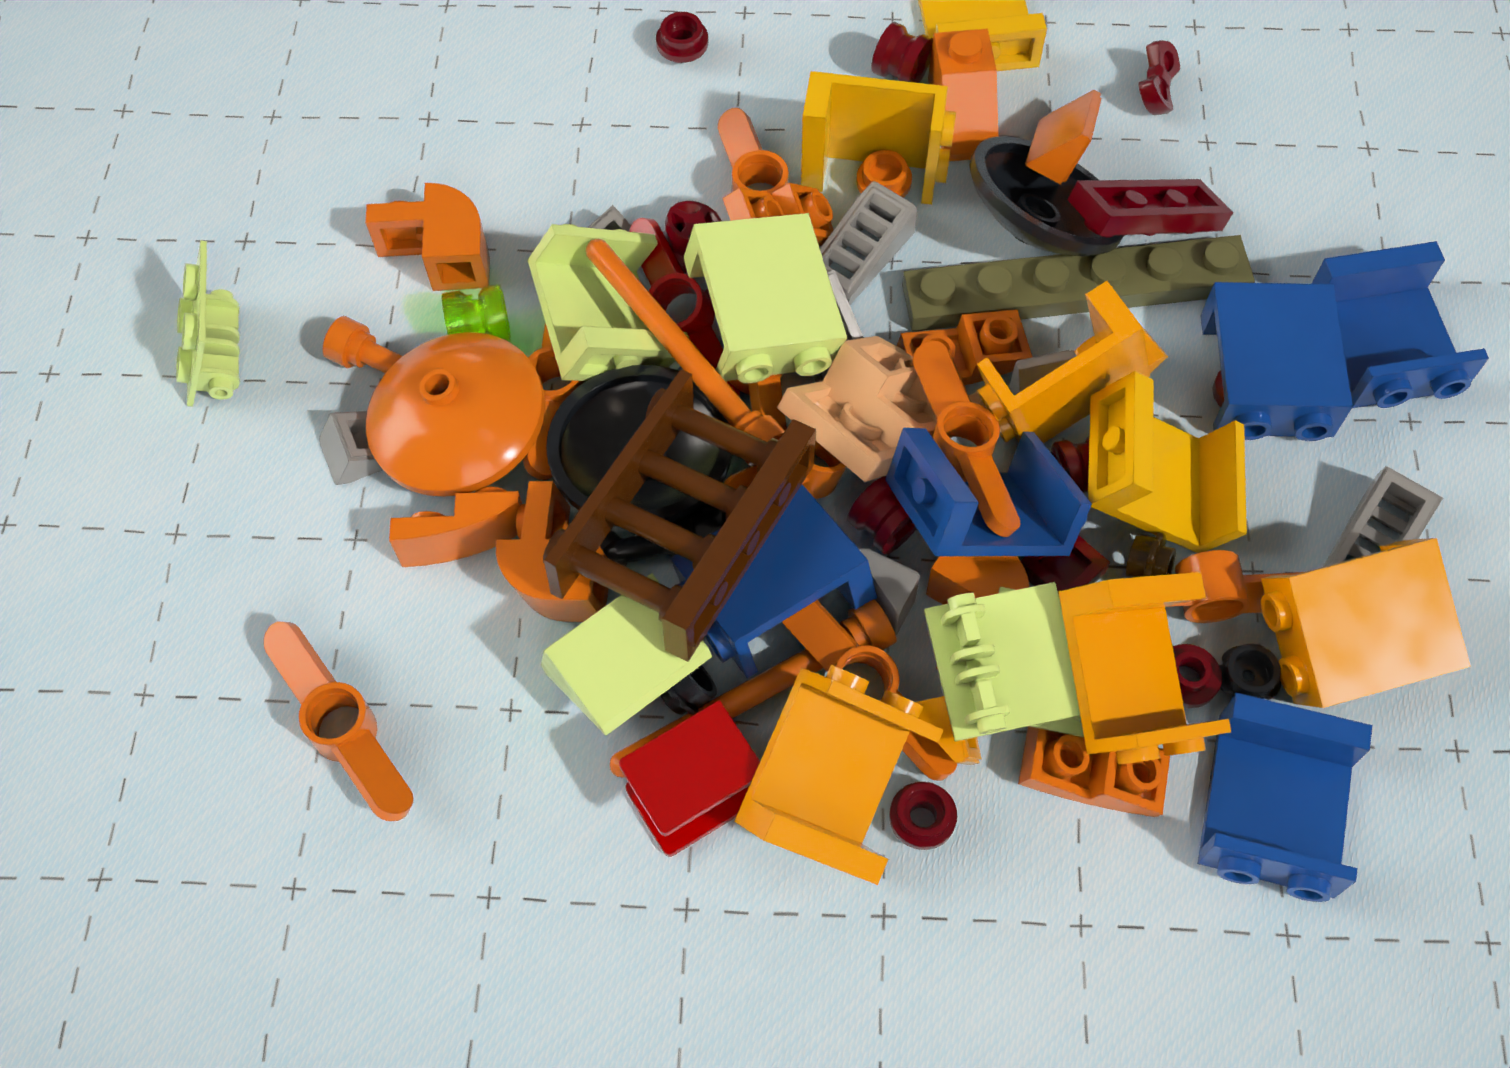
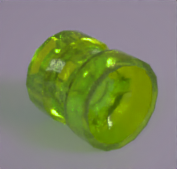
M501 284L483 286L478 293V299H474L473 294L466 295L460 290L442 293V306L448 335L477 332L497 336L511 342L508 314Z

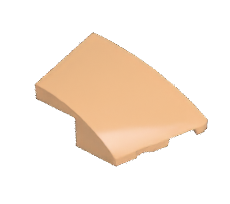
M879 336L845 341L823 381L787 388L777 407L790 420L794 419L815 428V441L864 482L887 475L903 428H926L929 434L933 436L937 423L936 416L913 365V356ZM977 391L969 395L972 403L986 408Z

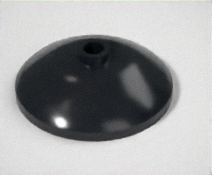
M998 136L985 139L977 146L969 164L974 187L995 219L1019 241L1048 252L1072 256H1093L1114 250L1125 236L1103 237L1095 234L1086 227L1084 218L1069 203L1068 198L1077 181L1099 180L1078 163L1067 181L1062 182L1060 185L1026 166L1025 162L1032 141L1016 137Z
M632 365L620 369H612L587 380L563 401L556 411L548 431L547 458L557 488L577 510L582 508L646 419V412L654 394L660 388L667 389L679 373V370L656 365ZM692 380L694 409L730 425ZM682 431L678 433L664 453V456L720 482L724 481L732 459L731 453ZM650 477L646 479L630 502L670 522L689 515L705 504Z

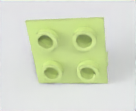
M201 240L197 263H185L183 298H179L177 313V333H182V347H178L176 382L187 383V406L192 407L196 391H206L212 398L223 400L231 398L233 391L240 384V349L237 345L240 340L238 332L239 303L233 299V294L227 290L218 289L210 294H206L207 241Z
M1055 582L975 598L974 593H964L948 598V604L924 609L955 742L1080 716L1062 609Z

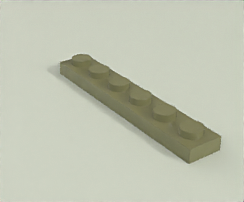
M1241 235L1115 248L1110 252L1093 256L1058 254L909 270L903 273L902 287L911 332L957 327L962 314L1018 310L1022 320L1089 312L1085 294L1105 281L1110 283L1128 308L1205 300L1208 299L1214 282L1255 283V279Z

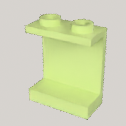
M809 213L694 224L684 254V262L689 278L705 276L724 344L723 352L716 367V371L725 381L739 380L742 383H756L771 375L797 372L801 376H811L830 368L840 347L845 343L847 335Z
M552 224L528 258V263L561 379L587 381L606 371L632 365H656L678 370L680 365L586 255L587 244L593 239H602L639 280L637 270L658 244L655 234L628 232L622 229L606 230L577 227L573 224Z

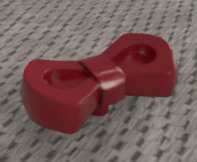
M1159 40L1153 41L1146 46L1149 63L1147 79L1140 81L1138 84L1142 101L1148 112L1152 115L1168 114L1173 110L1170 85L1171 80L1180 70L1179 56L1175 46L1169 41Z

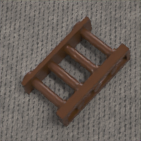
M681 369L667 389L660 388L654 394L646 412V419L567 529L557 530L550 538L544 551L543 562L551 594L563 599L581 574L659 613V621L663 625L665 651L689 662L813 468L816 429L793 419L780 440L771 438L766 442L695 410L692 374ZM682 431L757 465V475L749 487L740 485L735 489L664 456V453L678 433ZM650 477L725 512L726 522L716 536L708 534L704 538L630 502L646 479ZM617 525L692 561L693 572L683 587L676 584L669 588L597 553L596 550L613 526Z

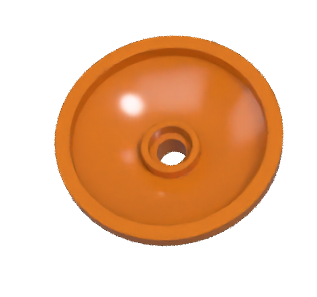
M477 332L453 333L434 338L403 355L379 381L370 399L366 415V436L369 448L384 472L393 481L410 491L441 497L455 496V493L477 491L480 488L491 485L512 471L534 445L540 433L545 415L543 385L530 359L518 347L507 340ZM446 389L445 392H443L442 394L437 395L440 391Z

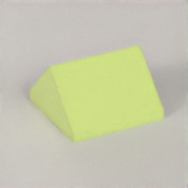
M652 573L647 576L648 578L658 582V580ZM620 595L546 648L543 652L541 667L545 674L607 736L713 656L703 640L689 662L665 651L663 625L659 621V613Z

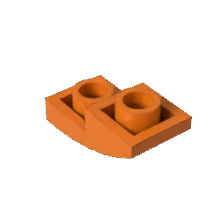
M787 183L773 193H766L739 187L722 198L730 221L809 213L819 246L825 243L834 230L831 224L833 219L831 206L817 188Z
M1018 310L962 314L957 328L901 333L896 345L913 356L916 349L925 342L939 341L943 343L954 361L964 386L983 381L977 363L987 357L1000 376L1013 372L1015 362L1018 360L1033 357Z
M484 487L474 493H455L454 516H445L432 511H422L413 514L411 517L391 518L389 542L401 566H426L458 560L496 547V540L512 539L518 536L516 515L518 508L522 504L519 491H507L498 487Z
M1028 726L1018 784L1088 805L1131 814L1158 817L1163 815L1170 756H1164V750L1158 747L1159 759L1118 764L1116 751L1087 755L1084 737Z

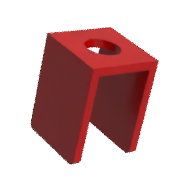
M718 700L622 757L619 761V767L628 781L625 786L628 796L663 853L668 857H672L736 818L760 760L721 701Z

